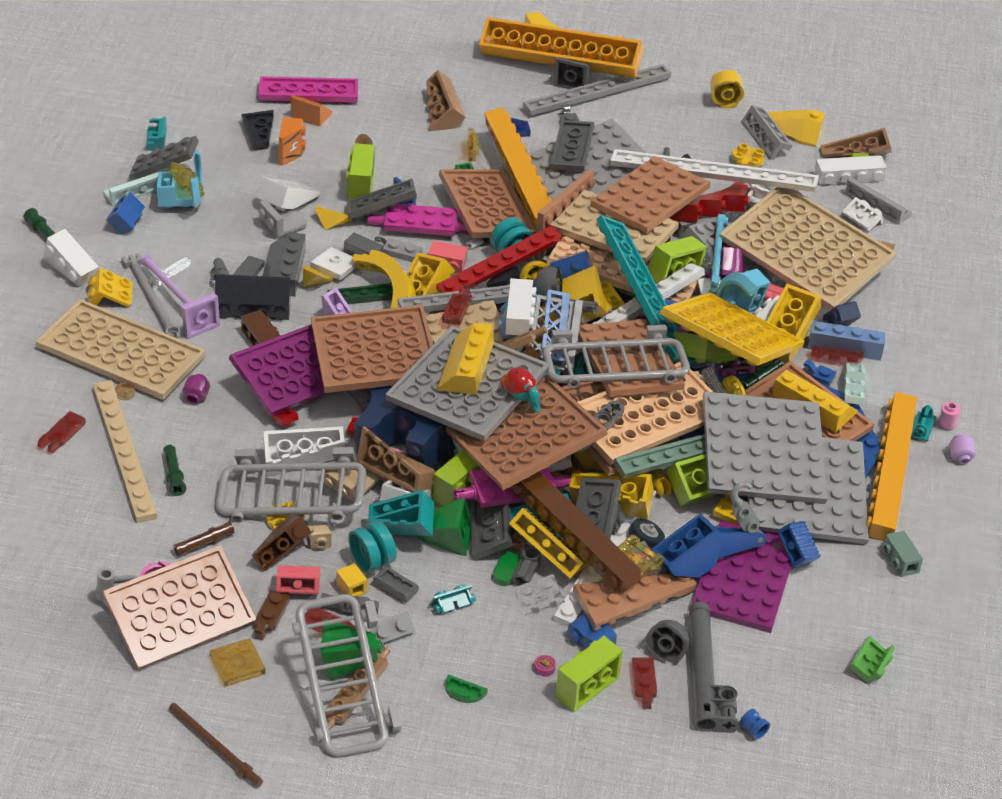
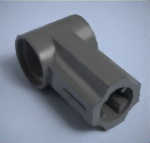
M533 545L524 547L522 557L512 576V581L522 588L529 586L535 572L540 568L541 552Z

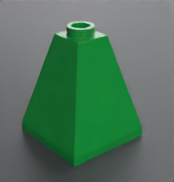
M460 498L434 509L433 536H418V539L459 555L467 556L471 537V518L465 498Z
M342 623L325 625L322 630L321 643L357 637V630L355 627ZM366 631L372 661L378 659L379 653L383 652L382 640H378L377 634ZM359 641L320 648L323 665L362 657ZM364 661L325 669L328 681H333L364 666Z

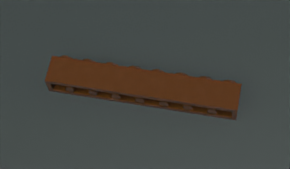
M537 472L511 487L512 491L519 495L526 505L532 508L539 515L540 519L545 521L556 534L561 536L567 545L580 555L582 560L586 561L598 575L603 577L611 588L621 594L638 583L641 569L543 474Z

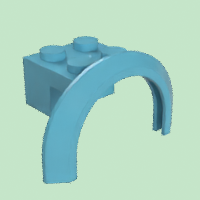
M195 150L193 154L195 178L191 177V183L178 184L177 171L159 172L157 183L158 207L193 206L197 208L201 204V153Z
M758 269L744 273L734 272L722 279L716 296L734 305L737 304L747 312H753L761 306L771 282Z

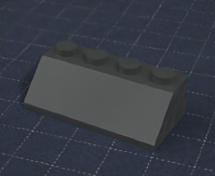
M288 232L273 242L269 248L263 276L290 277L291 296L293 297L296 296L305 257L306 234Z

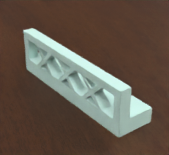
M170 168V169H167V170H164V171H161V172L174 171V170H173V168ZM159 172L104 190L103 194L111 205L115 206L118 200L129 192L136 198L157 192Z

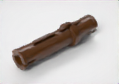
M229 521L215 528L210 527L204 533L174 544V551L180 557L207 544L217 543L220 539L235 534L234 526Z

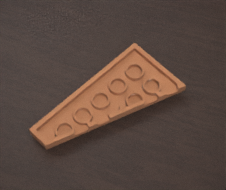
M588 169L538 212L537 232L549 227L584 190L591 191L595 185V171ZM550 247L536 254L535 259L541 261Z
M672 573L639 577L637 584L621 594L611 588L606 580L574 584L573 592L594 631H596L603 624L608 623L611 625L616 623L618 618L631 617L651 609L653 604L659 603L661 605L668 598H678L696 590L697 584L693 577L674 576Z

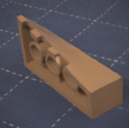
M437 70L426 80L427 96L429 97L428 107L430 108L428 117L431 120L429 130L454 129L466 119L452 81Z
M362 427L357 463L412 492L422 489L425 491L432 488L434 469L393 450L368 428Z

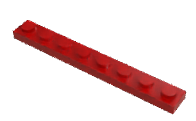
M551 225L436 284V290L439 293L469 290L561 242L562 235Z

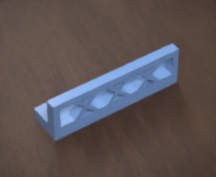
M548 289L543 325L546 327L547 333L551 329L567 330L570 293ZM551 296L559 297V299H562V303L555 306L551 302ZM553 312L556 313L557 319L560 318L556 323H553L549 318V315ZM547 333L542 335L541 358H543V349L551 344V339ZM557 351L555 356H551L554 365L561 366V363L564 362L563 351Z

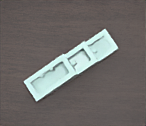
M846 362L844 401L846 403L863 405L866 375L864 364Z

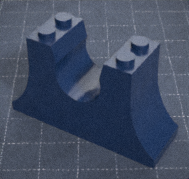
M393 386L368 388L369 405L354 422L356 454H358L362 427L364 426L387 445L395 442H406L407 457L430 468L442 456L456 448L452 438L446 432V425L387 401L385 394Z

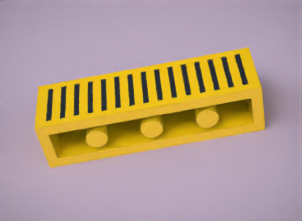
M522 508L509 523L570 579L575 578L588 564L528 508Z

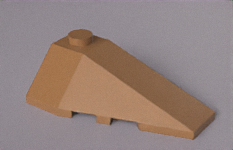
M885 128L820 145L823 157H849L852 153L884 156L892 153Z

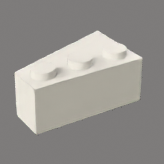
M66 229L47 238L43 260L78 287L87 283L89 278L96 274L98 265Z

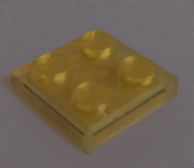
M251 638L209 650L210 658L224 687L266 674V668Z

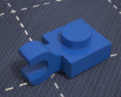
M806 360L803 364L805 366L803 368L804 372L826 386H830L837 373L822 365H819L817 368L811 360Z

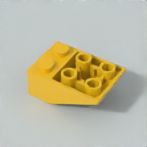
M595 265L562 279V292L570 293V299L598 303V306H594L598 308L596 314L581 312L580 325L608 314Z

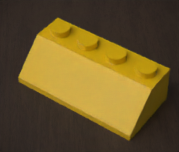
M786 284L767 322L804 340L821 308V296ZM798 350L775 359L782 360L783 364H787L790 361L793 362Z
M473 323L456 335L438 385V391L477 395L494 344L492 324Z
M785 370L775 379L773 397L819 402L821 425L835 433L858 411L788 370Z

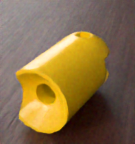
M661 468L644 473L651 474L653 489L657 491L659 496L664 495L663 487L667 494H671L673 491L672 484Z

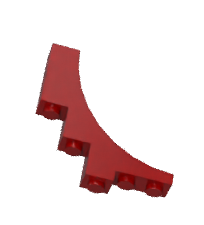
M735 182L723 190L700 195L669 218L673 221L697 222L700 216L718 217V214H723L724 211L745 212L746 207L750 204V196H747L748 185L742 182Z

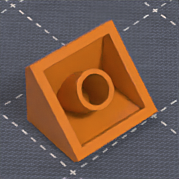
M291 95V117L303 119L305 122L321 126L332 114V111L322 104Z

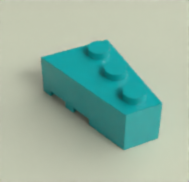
M422 489L369 504L368 522L381 521L388 528L390 534L433 536L435 502Z

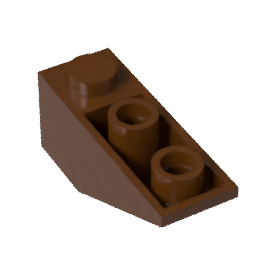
M293 513L271 532L251 556L261 569L265 571L311 534L312 531L300 516Z

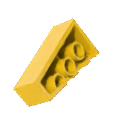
M572 473L569 490L574 505L577 503L582 478L620 480L622 485L618 503H620L624 515L649 519L654 494L651 474H638L622 479L620 474L608 476L606 473Z

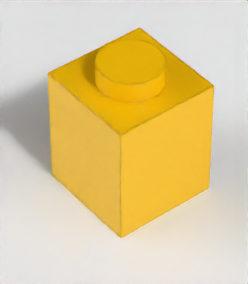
M355 563L336 571V585L343 594L359 597L367 594V578Z

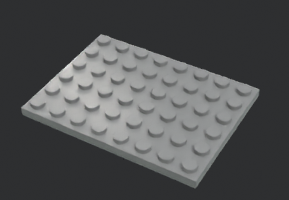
M612 118L595 125L585 172L551 169L550 163L555 143L529 155L532 165L536 167L537 176L540 175L542 186L546 187L548 197H551L553 200L588 169L595 171V185L591 189V192L595 194H600L635 170L634 168L611 166L614 149L646 152ZM502 165L498 167L497 169L504 170L516 194L520 198V195L508 173L506 166Z

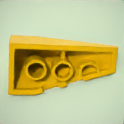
M809 109L768 112L786 137L794 138L795 142L816 147L822 131L825 113Z
M419 252L416 254L408 271L416 296L438 294L436 284L452 277L455 272L446 259Z

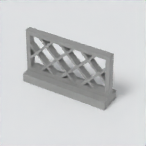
M537 295L534 330L540 328L537 320L545 317V312L540 307V301L546 302L547 296ZM551 297V302L558 306L562 303V299ZM577 299L575 302L569 301L567 329L572 330V343H576L578 340L583 301ZM534 341V344L531 346L535 347L536 352L538 351L539 353H541L542 345L539 346L536 343V341ZM576 350L567 351L572 371ZM554 351L551 356H555L557 351ZM565 357L561 366L553 364L558 371L563 372V375H569Z

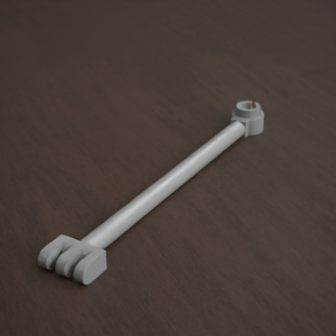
M140 253L135 254L136 258L133 255H128L129 260L125 256L121 257L125 268H133L166 328V334L180 339V328L171 323L139 266L143 265Z

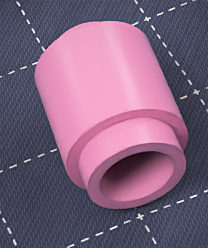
M946 402L942 405L938 419L941 428L952 430L957 425L961 412L958 404Z

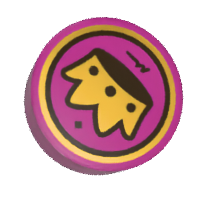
M540 655L535 659L534 669L539 675H552L556 669V660L550 655Z

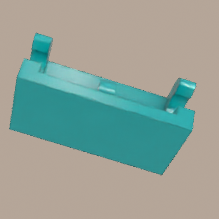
M166 117L151 118L149 123H156L157 126H148L146 151H153L156 148L162 149L166 144Z

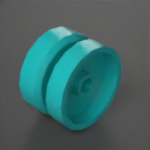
M510 217L498 223L490 235V243L497 252H500L533 235V233L522 220Z
M372 521L366 524L364 528H357L348 534V543L352 556L364 572L371 573L379 569L381 565L385 566L396 560L397 550L395 542L388 528L381 521Z

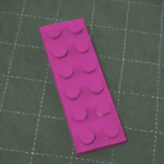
M260 76L259 100L285 102L291 101V95H295L313 102H358V79Z

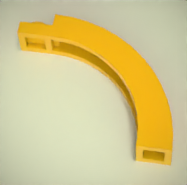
M371 250L369 255H353L351 260L360 270L379 272L390 278L393 287V298L390 308H399L397 305L398 298L416 296L410 277L391 256L376 250Z

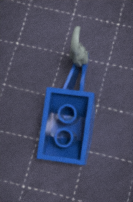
M740 482L736 484L730 494L731 501L733 502V515L741 528L716 527L699 513L651 549L656 558L674 576L701 577L716 566L718 558L764 545L767 541V536L759 530L760 522L751 506L738 496L741 488L747 487L749 490L752 489L749 483Z

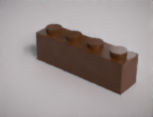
M262 310L241 316V331L252 346L281 336L277 327L271 324L270 318L265 316Z

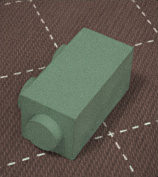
M905 530L887 534L883 544V551L891 560L893 568L898 571L901 577L919 573L923 558Z

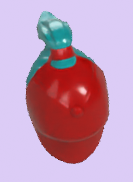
M512 368L502 377L501 386L516 399L529 401L530 408L539 413L540 396L536 389L535 378L525 368Z

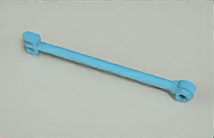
M718 214L716 222L712 277L709 292L714 295L717 293L720 281L719 270L722 238L719 234L723 231L724 227L727 228L729 219L724 214Z

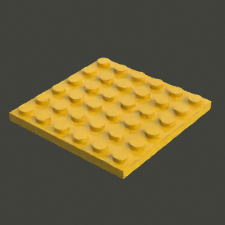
M711 292L664 306L660 312L667 321L682 325L681 327L684 330L697 333L699 338L710 340L719 348H726L732 355L743 357L747 360V363L754 366L802 348L805 342Z

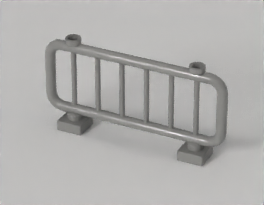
M648 325L645 339L572 343L573 334L571 329L552 330L551 344L547 345L542 352L544 362L550 364L547 369L549 378L557 383H568L570 388H577L580 382L664 378L665 382L673 383L676 377L685 376L690 371V365L681 342L673 338H666V325ZM658 346L665 370L650 371L643 347ZM662 346H673L676 348L682 366L681 369H669ZM639 347L646 371L631 372L624 348ZM620 348L627 372L612 373L605 349ZM601 349L608 373H592L586 350ZM582 350L589 374L573 375L567 351ZM563 351L569 375H558L555 373L550 355L551 352Z
M333 447L335 462L259 464L255 449L235 450L234 454L238 465H230L221 473L216 499L217 511L224 516H231V520L235 522L243 521L244 516L291 515L293 513L296 515L331 514L332 519L341 520L343 519V514L354 513L362 506L366 469L362 464L356 462L357 457L353 447ZM326 470H341L336 506H320ZM345 470L358 471L355 501L352 505L340 506ZM282 471L277 506L261 507L266 472ZM286 471H301L296 507H281ZM305 471H321L316 506L300 507ZM242 472L237 508L224 507L228 477L232 473ZM247 472H262L256 508H241Z
M340 594L303 602L296 610V622L292 623L294 636L299 635L319 725L318 728H315L317 742L322 741L325 751L334 757H343L379 749L388 740L387 727L391 728L392 733L400 732L402 728L398 705L389 706L387 714H384L364 622H367L368 629L377 627L378 617L374 600L366 601L364 608L361 610L358 600L349 594ZM340 603L351 605L353 616L307 625L305 623L304 613L306 610ZM351 620L355 621L357 637L310 645L307 629ZM359 641L362 657L315 666L312 655L313 649ZM364 661L367 678L319 687L317 670ZM368 682L372 699L324 709L321 697L322 691ZM373 703L376 721L328 729L325 713ZM378 725L380 736L375 741L336 748L331 743L330 734Z

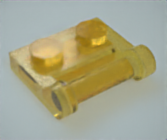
M631 535L617 546L641 569L639 580L655 567L661 566L665 559L661 554H656L640 542L636 535ZM632 548H636L638 551H640L642 554L648 557L649 560H646Z

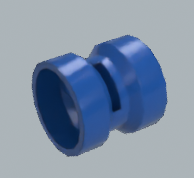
M755 709L748 710L739 722L740 726L745 730H749L750 735L756 740L762 738L770 728V723L764 718L761 719L760 714Z

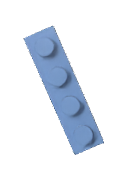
M814 321L810 329L808 349L881 361L886 332Z

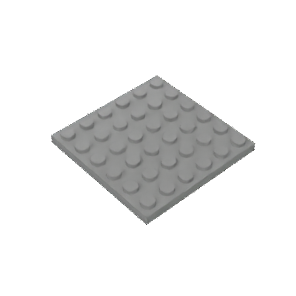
M452 325L385 394V397L389 402L485 442L522 401L513 397L501 386L502 377L512 368L522 367L532 374L537 384L547 373L550 364L494 342L477 395L438 391V385L455 337L463 331V329Z
M704 391L703 415L708 493L730 495L732 488L736 484L746 482L752 486V489L749 490L747 487H743L739 490L738 496L826 504L828 495L819 402Z
M822 437L828 495L826 504L747 496L748 504L760 522L759 530L778 533L777 530L789 523L805 521L812 538L867 544L869 540L868 526H866L867 503L863 442Z

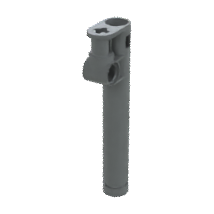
M695 602L689 607L696 728L704 732H734L739 728V720L735 717L738 693L732 686L715 685L710 608L705 602ZM708 719V722L704 723L702 720Z

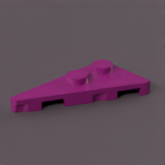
M740 361L729 362L730 366L723 367V364L716 365L720 377L737 375L739 372H755L754 365L741 364Z

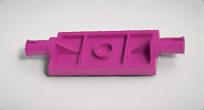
M397 204L394 207L387 206V211L384 215H368V225H381L387 231L454 236L457 232L468 233L463 222H458L457 210L452 208Z
M548 467L539 471L556 488L569 487L571 479L568 474L553 477ZM482 469L470 471V488L453 490L455 500L465 498V500L472 499L473 501H478L481 508L525 502L512 491L511 487L502 490Z

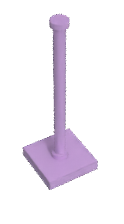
M149 255L142 257L141 263L147 266L184 303L181 309L184 336L187 339L220 326L218 296L215 293L191 301L159 269Z

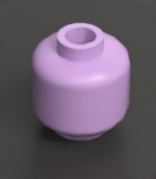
M958 434L949 442L951 458L960 464H967L976 456L974 440L966 434Z

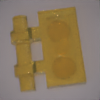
M172 161L168 168L181 191L192 195L191 177L193 179L196 178V173L191 168H186L184 165ZM199 182L200 197H202L205 193L202 184Z

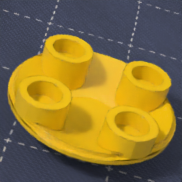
M740 143L732 151L733 160L742 166L759 167L765 160L762 149L750 147L746 143Z

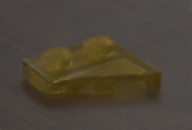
M468 128L467 146L469 162H475L476 155H479L478 135L475 128Z

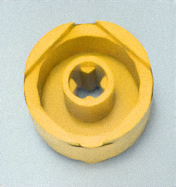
M724 70L712 75L710 90L713 102L722 108L737 106L744 97L742 79L737 71Z

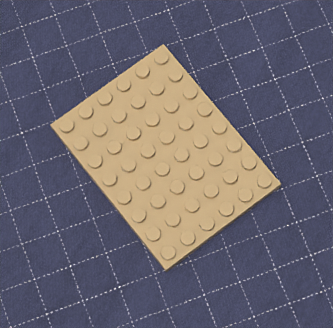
M776 187L719 234L723 242L733 248L742 250V254L790 285L821 296V304L830 310L837 305L845 303L896 257L897 253L795 189Z

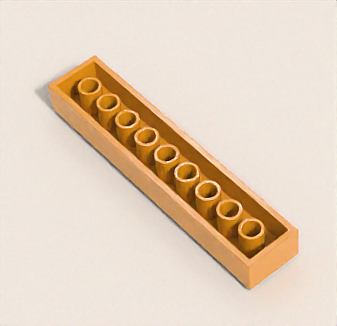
M491 17L486 19L479 42L481 53L485 55L554 66L558 57L588 64L592 72L630 78L637 77L644 51L641 40Z

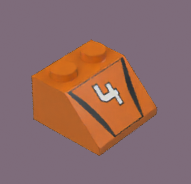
M282 118L279 134V165H285L301 157L302 151L306 150V140L303 139V136H306V126H303V119Z

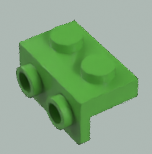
M868 636L863 641L849 668L866 683L874 679L878 680L885 673L884 667L893 659L892 653L895 647L891 645L885 649L871 636Z

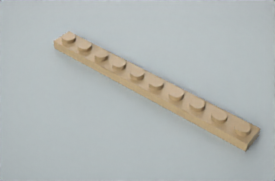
M109 380L94 383L93 390L136 522L140 523L157 519V513L113 382Z

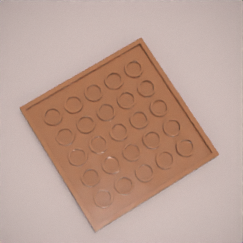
M423 305L311 317V326L324 393L394 386L433 346Z
M545 375L536 384V389L540 396L539 413L530 408L529 401H521L485 442L449 426L445 427L447 434L502 490L512 487L514 484L529 478L531 475L546 469L548 466L608 435L607 429L556 382L552 381L548 375Z

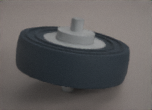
M638 518L629 527L630 537L637 544L645 541L650 550L665 539L661 528L650 520Z

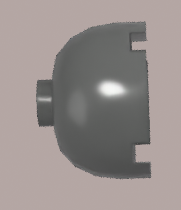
M545 267L538 272L536 279H533V287H536L537 295H547L548 289L562 292V285H560L562 271L560 267Z
M659 621L651 627L646 636L648 652L661 663H666V661L678 662L684 657L689 647L687 630L677 621Z

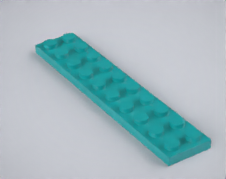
M600 215L596 219L599 224V230L606 237V243L612 249L614 258L619 262L621 272L626 276L629 287L636 295L635 299L642 306L643 314L648 318L651 325H666V338L676 339L674 332H681L677 323L667 321L665 316L660 314L662 307L667 306L624 223ZM662 346L672 363L680 362L675 347ZM687 356L690 367L698 364L695 362V358Z

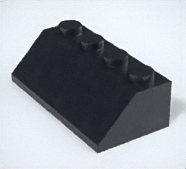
M216 274L215 294L218 296L219 317L241 318L243 315L262 310L265 316H268L270 319L289 320L291 308L290 277Z

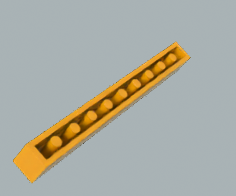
M504 107L484 112L486 127L537 230L538 212L550 203L552 199L548 197L546 187L542 186L540 175L537 176V170L535 165H532L530 155L526 154L525 144L521 143L520 134L516 133V127L514 123H511L510 114L506 113Z
M896 391L893 399L889 398L886 409L890 410H887L884 419L887 423L884 424L882 434L885 436H882L880 447H883V449H880L877 460H880V462L877 463L875 473L878 475H875L873 487H876V489L873 488L870 500H873V502L870 503L868 514H871V516H868L866 525L869 528L868 537L885 541L887 534L896 531L917 397Z

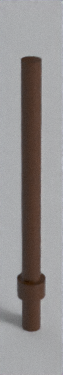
M175 702L169 706L171 712L233 765L240 776L250 780L256 787L262 785L263 779L253 772V768L247 762H242Z

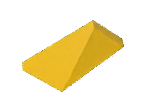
M315 206L317 215L325 230L352 221L349 215Z
M306 265L303 267V288L334 280L333 277Z

